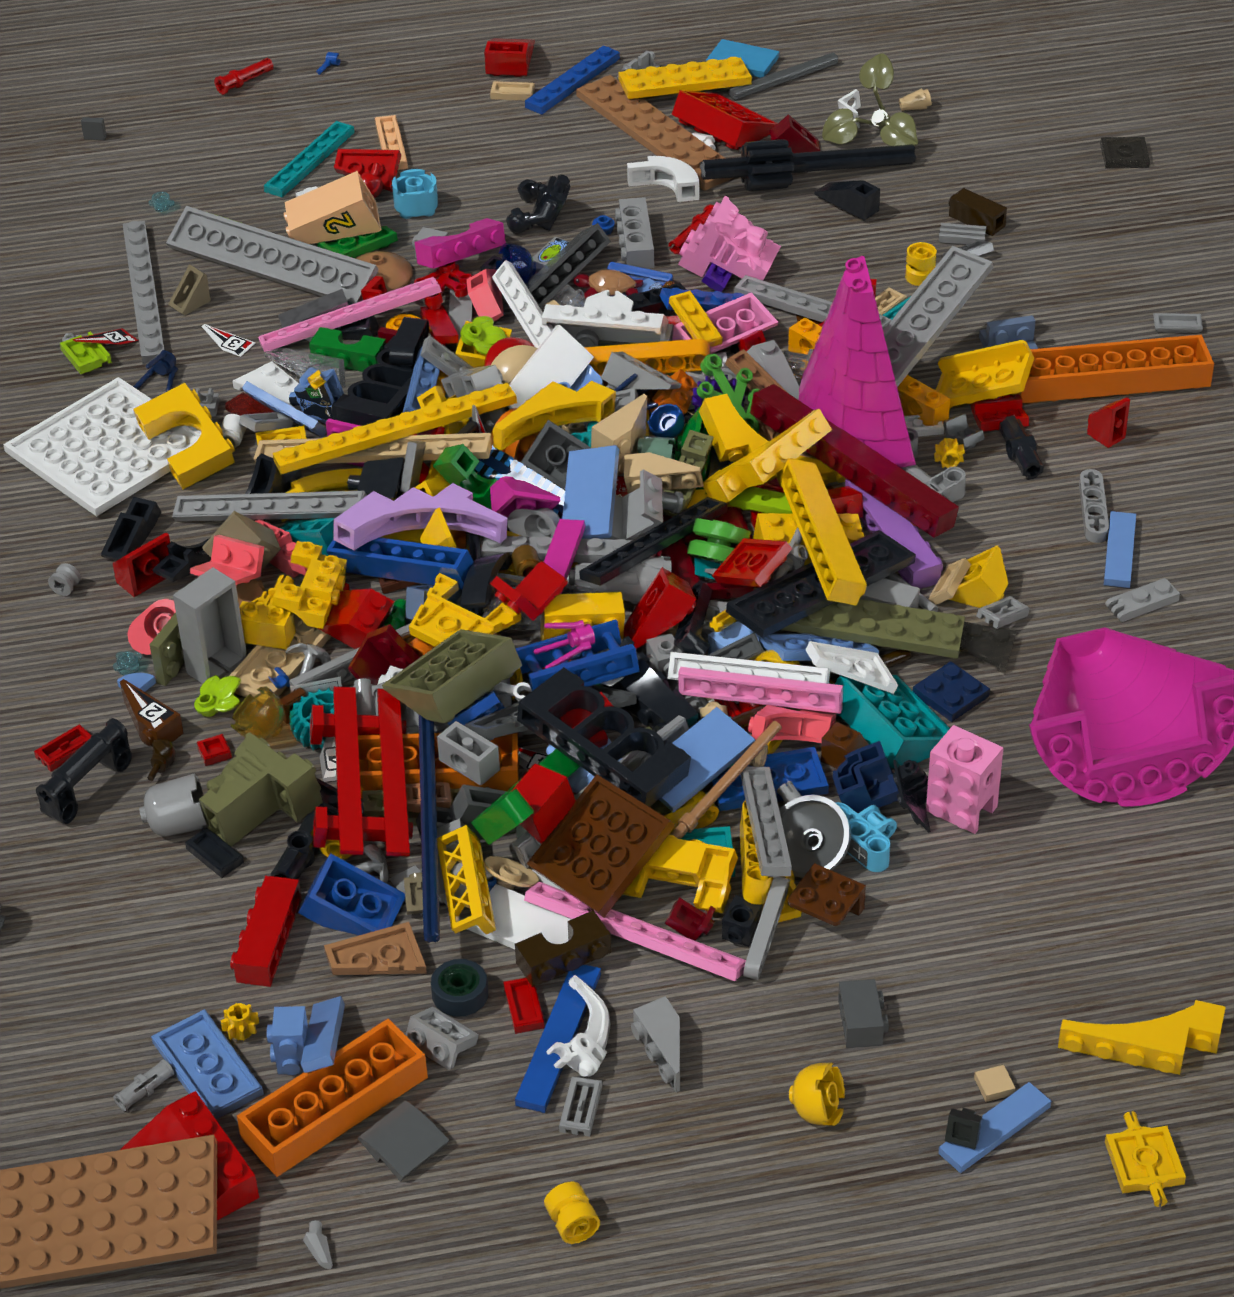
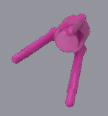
M583 620L577 622L545 623V628L571 629V631L567 633L568 639L534 650V654L547 652L569 644L571 647H576L546 665L545 669L560 665L580 652L591 649V645L595 643L594 631L590 624L584 625Z

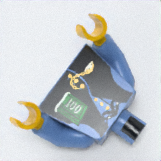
M310 367L300 377V383L294 388V392L290 393L289 402L292 406H300L304 414L326 424L328 419H333V416H331L332 404L344 394V391L334 369L320 372L316 368Z

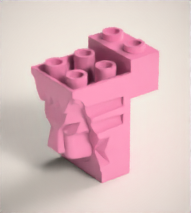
M724 196L721 204L715 203L705 224L700 223L696 231L691 230L679 252L682 258L678 265L703 277L710 262L741 279L747 275L764 280L781 246L767 239L768 232L763 228L754 226L745 216L739 214V209L729 200V197Z

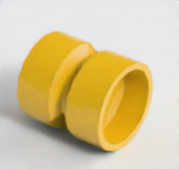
M918 242L911 244L907 248L905 278L910 284L920 286L936 267L937 250L933 245Z
M578 1182L562 1183L546 1195L544 1206L551 1219L556 1222L555 1227L565 1243L576 1244L583 1242L593 1236L598 1230L600 1219Z

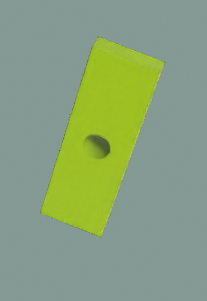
M748 487L729 501L730 506L739 507L742 510L793 514L785 493Z

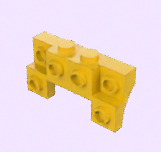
M297 541L291 554V563L306 567V574L300 587L291 583H279L273 596L272 605L291 611L301 618L307 626L323 629L332 606L338 604L340 591H343L347 559L338 558L334 555H322L323 546L315 545L312 542Z
M668 835L622 895L642 898L648 879H655L698 887L693 902L694 906L702 910H707L710 906L716 908L715 912L723 913L732 889L729 882L738 856L733 848L705 844L696 839L688 841Z

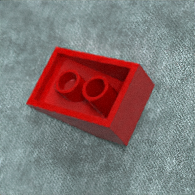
M662 567L624 624L623 639L629 636L634 641V647L637 649L647 643V639L657 637L680 623L686 615H690L696 606V597L689 582Z

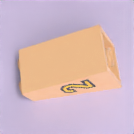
M358 171L285 202L286 212H284V217L288 223L286 231L289 238L307 244L370 234L382 230L377 202Z

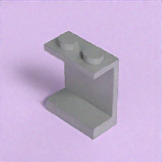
M643 469L640 471V488L624 497L615 494L612 538L604 539L632 540L663 523L661 478Z

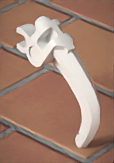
M574 975L569 980V985L576 989L587 1003L590 1012L585 1033L577 1034L569 1043L556 1042L546 1052L548 1055L556 1053L560 1056L561 1059L554 1064L555 1068H562L567 1064L581 1076L590 1077L597 1072L607 1054L605 1048L611 1026L610 1015L604 1001L586 983Z

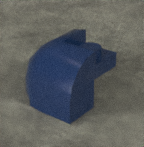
M880 741L848 753L844 756L846 760L837 770L833 771V780L841 802L848 805L856 813H860L871 805H876L879 808L898 800L899 788L893 779V771Z

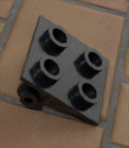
M893 760L895 768L893 779L899 788L900 793L897 794V799L901 807L911 812V816L917 825L921 824L928 833L931 832L925 807L928 789L927 774L915 761L907 760L900 766L896 760Z

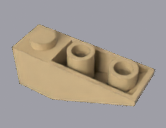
M650 452L624 455V480L628 494L640 488V471L643 469L662 479L663 490L703 487L700 467Z

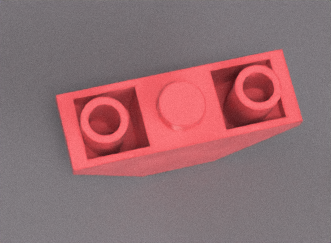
M485 269L467 279L468 295L478 316L491 317L495 322L504 316L502 293L492 278L497 270Z

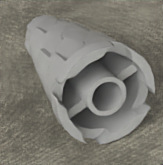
M659 556L648 558L601 586L580 580L579 571L592 564L581 563L580 565H575V569H570L569 585H574V590H579L580 593L621 592L623 601H631V604H638L662 567L671 572V557Z

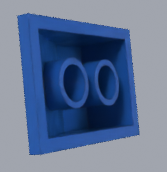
M330 853L319 869L298 913L323 927L355 935H363L391 927L405 899V893Z

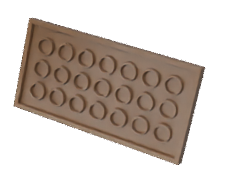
M214 1135L0 1170V1289L217 1254V1140Z

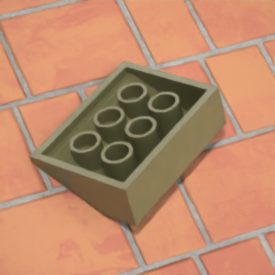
M460 629L382 684V687L426 720L447 723L452 721L461 710L471 707L480 696L493 691L494 686L502 680L512 677L513 672L522 667L512 638Z

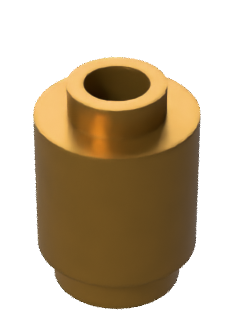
M530 545L517 547L511 556L517 576L522 580L540 562L536 549Z

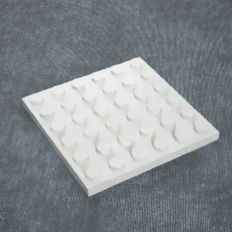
M118 377L3 445L7 454L97 517L169 473L170 468L167 458L192 446L199 439L201 431L192 426H176L148 440L137 424L133 409L152 399Z

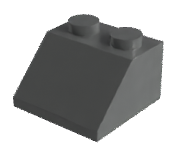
M547 420L521 463L564 490L566 487L569 451L590 449L591 447Z

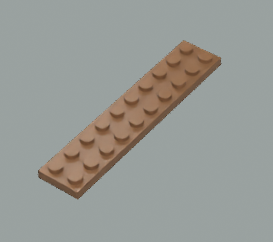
M605 76L602 79L576 89L578 98L656 156L675 158L690 165L698 175L699 187L702 190L706 191L733 179L702 180L700 162L710 159H723L724 157L643 98L628 99L620 82L613 76Z

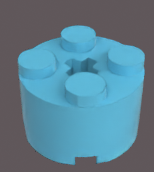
M410 169L401 172L400 177L397 179L393 178L394 208L400 213V217L409 219L411 217L432 216L435 214V209L438 206L436 177L432 173L430 176L425 174V170Z

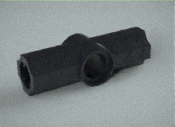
M1015 416L1006 417L1005 420L1000 422L999 430L1006 442L1008 458L1016 461L1022 475L1026 476L1028 480L1035 479L1039 474L1043 473L1044 468L1037 454L1035 438L1033 435H1027L1020 419H1016Z
M315 811L307 814L299 829L288 836V846L271 872V876L299 879L304 869L314 863L315 851L318 848L314 847L313 842Z

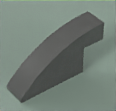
M462 785L450 808L436 806L437 828L460 818L480 840L483 839L471 822L506 791ZM420 811V813H419V815H418V817H417V819H416V824H417L418 832H419L420 839H421V811ZM516 827L508 833L516 831Z

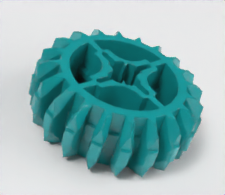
M330 687L326 691H321L318 688L316 693L308 691L307 697L301 696V700L293 703L292 711H290V729L296 741L301 742L303 747L310 746L313 751L317 748H323L326 737H322L321 745L310 744L312 705H323L324 713L334 714L333 691Z

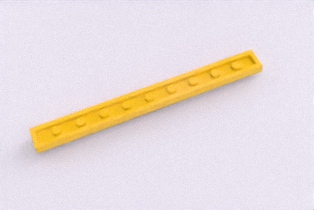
M508 383L497 384L488 389L474 391L468 395L450 398L438 404L427 405L418 410L403 412L398 416L380 419L368 425L357 426L348 431L333 433L328 437L310 440L291 448H284L281 451L272 453L273 460L280 473L285 474L472 417V405L476 406L480 415L516 404L517 397Z

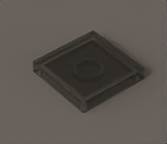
M1145 137L1101 138L1100 145L1105 169L1149 168L1150 159Z

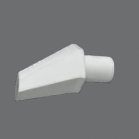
M692 133L713 150L716 149L714 145L715 139L712 135Z

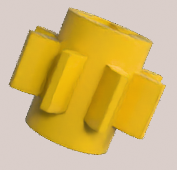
M944 438L939 444H935V462L941 461L942 468L956 467L959 462H964V445H958L957 438Z
M235 1003L228 1010H223L225 1019L220 1020L222 1031H228L230 1040L234 1038L244 1041L252 1034L257 1033L255 1025L259 1024L258 1012H252L250 1004Z

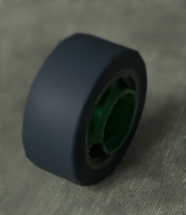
M453 959L444 962L436 968L431 976L432 1000L436 1008L454 1017L468 1016L480 1010L488 999V981L483 967L471 960Z

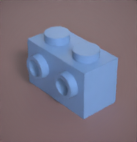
M305 1006L274 1007L273 1024L267 1025V1042L273 1043L270 1046L271 1062H276L278 1074L296 1075L304 1073L301 1059L308 1031Z

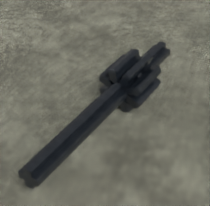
M785 139L746 142L741 147V157L703 160L700 162L702 180L741 177V181L745 183L744 188L747 191L788 188L793 181L792 173L913 164L916 161L913 144L793 153L791 147H789V142Z

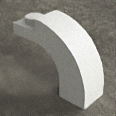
M648 156V161L627 163L629 187L659 184L671 188L675 192L677 202L699 200L698 175L687 163L665 156Z

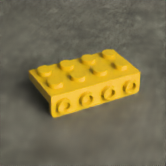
M1018 340L942 357L938 361L942 374L936 391L950 398V408L966 403L972 404L980 400L995 399L999 396L1018 394L1024 391L1034 356L1025 340Z

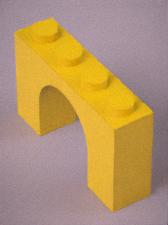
M186 383L133 409L137 424L148 440L176 426H192L201 431L199 439L192 446L167 458L171 474L182 490L235 463L232 454L235 452L233 444L229 439L225 440L223 438V431L217 422H212V416L208 408L200 405L201 401L194 389L190 390Z

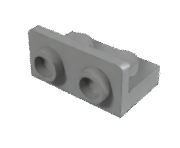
M430 1007L410 1016L406 1036L425 1056L447 1070L454 1068L458 1053L475 1046L479 1034L435 1007Z

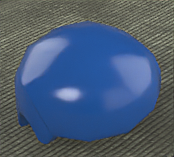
M664 404L658 406L652 412L647 423L650 432L654 436L675 438L683 430L685 418L682 410L677 405Z

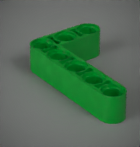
M557 749L538 764L567 778L580 767V765ZM516 784L471 822L488 845L511 831L534 813V809L517 789L511 791Z

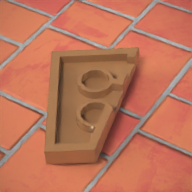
M409 922L324 945L325 954L333 975L427 974L425 962Z

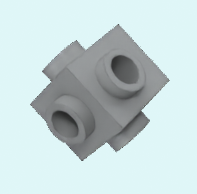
M672 633L647 639L646 656L650 659L647 664L655 673L661 671L664 676L668 675L670 653H684L674 645L675 638Z

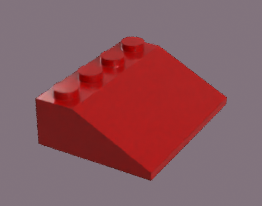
M679 90L671 114L679 118L678 122L685 125L695 126L694 130L700 133L707 132L716 141H724L727 147L738 150L746 142L760 141L770 135V130L778 124L718 93Z
M196 1091L167 1105L120 1149L124 1150L214 1135L217 1140V1220L259 1198L255 1174Z

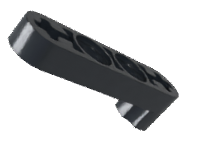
M701 580L691 588L696 597V606L690 615H686L679 623L674 639V645L687 654L704 655L710 646V643L700 635L712 589Z

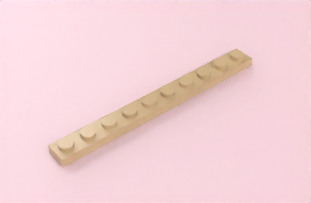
M491 433L410 435L318 464L359 463L404 457L405 459L409 441L426 442L423 461L437 460L445 448L464 444L477 459H489L494 438ZM321 438L260 440L254 461L256 463V459L261 453L273 458L272 453Z

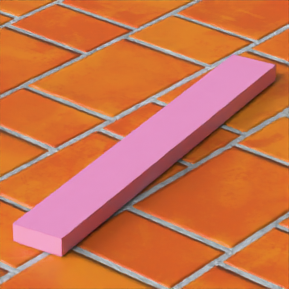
M434 277L261 335L258 339L264 352H268L312 337L320 327L335 329L440 293V285Z
M538 882L525 893L524 901L571 919L592 911L567 892L542 882ZM613 909L608 912L605 918L597 914L610 934L733 981H736L744 972L746 960Z

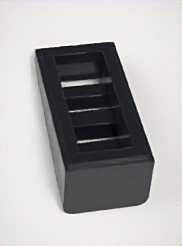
M373 315L341 326V329L335 328L334 330L342 331L343 339L361 340L363 335L377 337L379 325Z

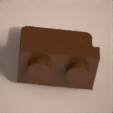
M814 863L788 897V905L828 924L838 926L848 912L859 916L865 909L866 885Z

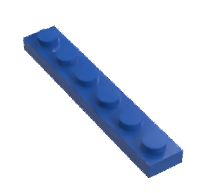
M607 46L600 47L526 99L525 108L542 115L576 91V89L620 59V52Z

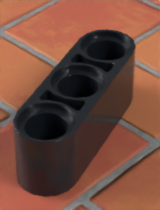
M410 317L403 318L390 347V364L415 365L417 353L423 346L424 340L428 337L429 320Z

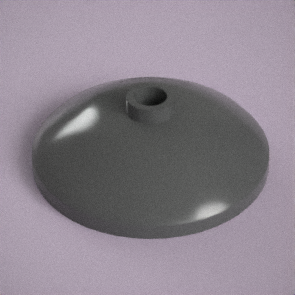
M805 795L789 801L779 809L795 878L803 879L814 863L829 870L835 869L841 863L850 846L851 827L845 812L839 805L823 796ZM819 839L816 846H811L813 840Z

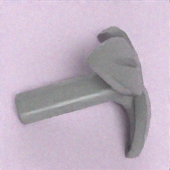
M298 643L288 647L286 650V654L304 653L305 659L300 675L313 669L316 658L322 664L331 661L330 655L325 649L312 644Z
M372 844L364 846V853L371 860L355 867L366 873L378 872L380 880L388 884V864L382 850Z

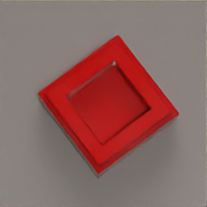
M223 734L197 741V748L205 766L232 758L230 748Z

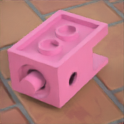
M953 725L930 752L926 811L957 825L959 828L976 834L980 810L983 809L993 813L998 807L1003 747Z

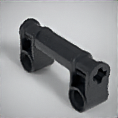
M114 718L109 719L104 729L99 733H94L84 745L51 774V778L44 785L40 784L36 788L41 813L63 824H69L75 818L78 811L73 787L92 768L101 763L117 772H123L127 769L132 759V753L127 737L128 732L120 721Z

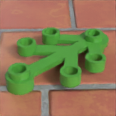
M716 354L707 355L700 364L702 372L708 376H714L723 394H728L739 415L758 433L759 423L750 414L753 393L760 389H753L748 395L749 405L746 412L741 405L746 386L753 378V373L748 368H742L736 375L737 383L733 391L721 369V358ZM706 381L702 382L697 388V394L703 399L723 395L715 391L712 384Z

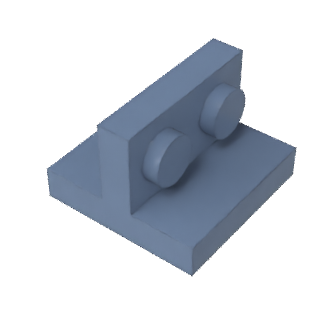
M1033 315L987 322L986 329L979 331V339L984 348L1025 340L1030 349H1038L1034 341L1035 319Z

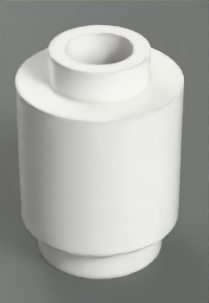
M228 414L224 417L221 424L222 436L225 440L229 439L235 449L240 445L247 427L239 424V415Z

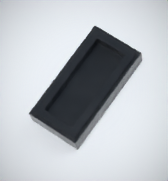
M205 828L185 842L186 849L221 878L244 863L241 854L208 828Z

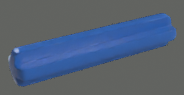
M610 262L607 270L620 271L630 276L633 280L650 278L658 285L665 287L671 286L673 283V275L671 273L616 262Z

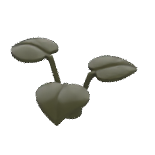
M880 53L868 60L862 66L859 73L861 84L867 89L873 88L879 110L873 113L871 120L854 118L853 112L846 108L834 111L824 124L822 132L824 141L839 145L850 143L858 133L856 122H861L870 126L875 125L880 130L881 139L889 146L918 145L916 124L913 118L904 112L895 113L890 116L882 104L878 88L885 90L890 87L894 79V69L890 59L884 53Z

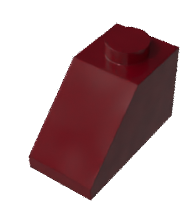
M789 114L770 130L771 140H787L793 153L820 151L818 138Z

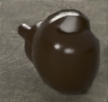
M157 739L152 742L153 756L150 760L152 769L147 777L150 781L154 780L157 773L165 772L166 768L175 760L176 748L169 739Z

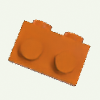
M680 369L671 376H667L681 383V387L678 389H658L652 400L653 403H658V406L664 404L677 405L684 415L688 411L692 401L693 388H697V384L691 376ZM651 408L650 412L652 413L656 408Z

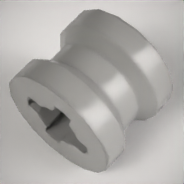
M62 563L56 569V573L49 577L48 584L55 593L68 596L73 591V586L80 582L81 575L74 566Z

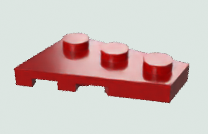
M338 149L334 169L337 173L346 176L358 171L361 176L363 173H370L373 164L377 163L382 166L378 176L382 179L383 189L393 192L392 180L394 177H397L401 153L399 150Z

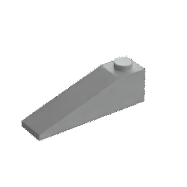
M771 340L752 346L747 353L790 395L799 400L800 387L785 355L776 342Z

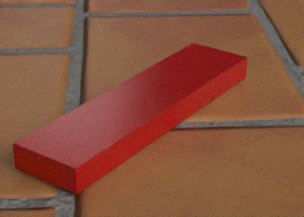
M443 305L435 310L428 309V306L420 307L422 319L429 320V333L432 338L440 344L459 343V335Z

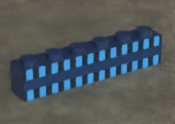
M493 445L489 459H478L479 463L475 470L483 478H496L499 480L501 477L510 476L559 496L560 502L552 510L562 519L565 490L505 452L494 448Z

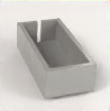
M212 567L173 595L186 672L202 684L214 675H217L220 679L226 675L223 669L208 659L231 672L247 657L236 583L233 579Z

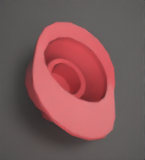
M162 599L154 602L131 623L127 633L128 642L135 651L140 654L151 655L149 644L176 613L174 600Z

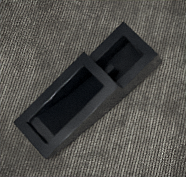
M133 497L126 513H120L101 552V556L117 561L141 547L161 514L157 503Z

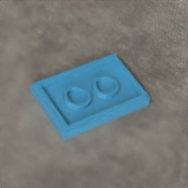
M721 39L706 61L710 59L723 60L729 57H741L750 75L761 78L768 74L779 59V51Z

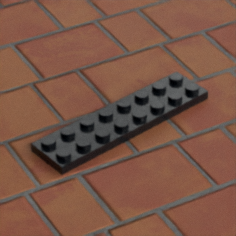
M880 530L850 544L867 586L915 563V553ZM811 562L728 602L726 612L758 636L764 638L835 602L827 600Z

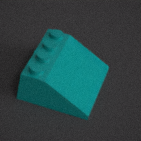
M839 675L835 685H843V702L841 714L837 713V715L842 717L850 725L851 729L860 732L869 745L880 741L891 768H894L893 760H896L901 766L907 760L919 763L930 758L932 749L950 729L897 675H892L898 684L894 694Z

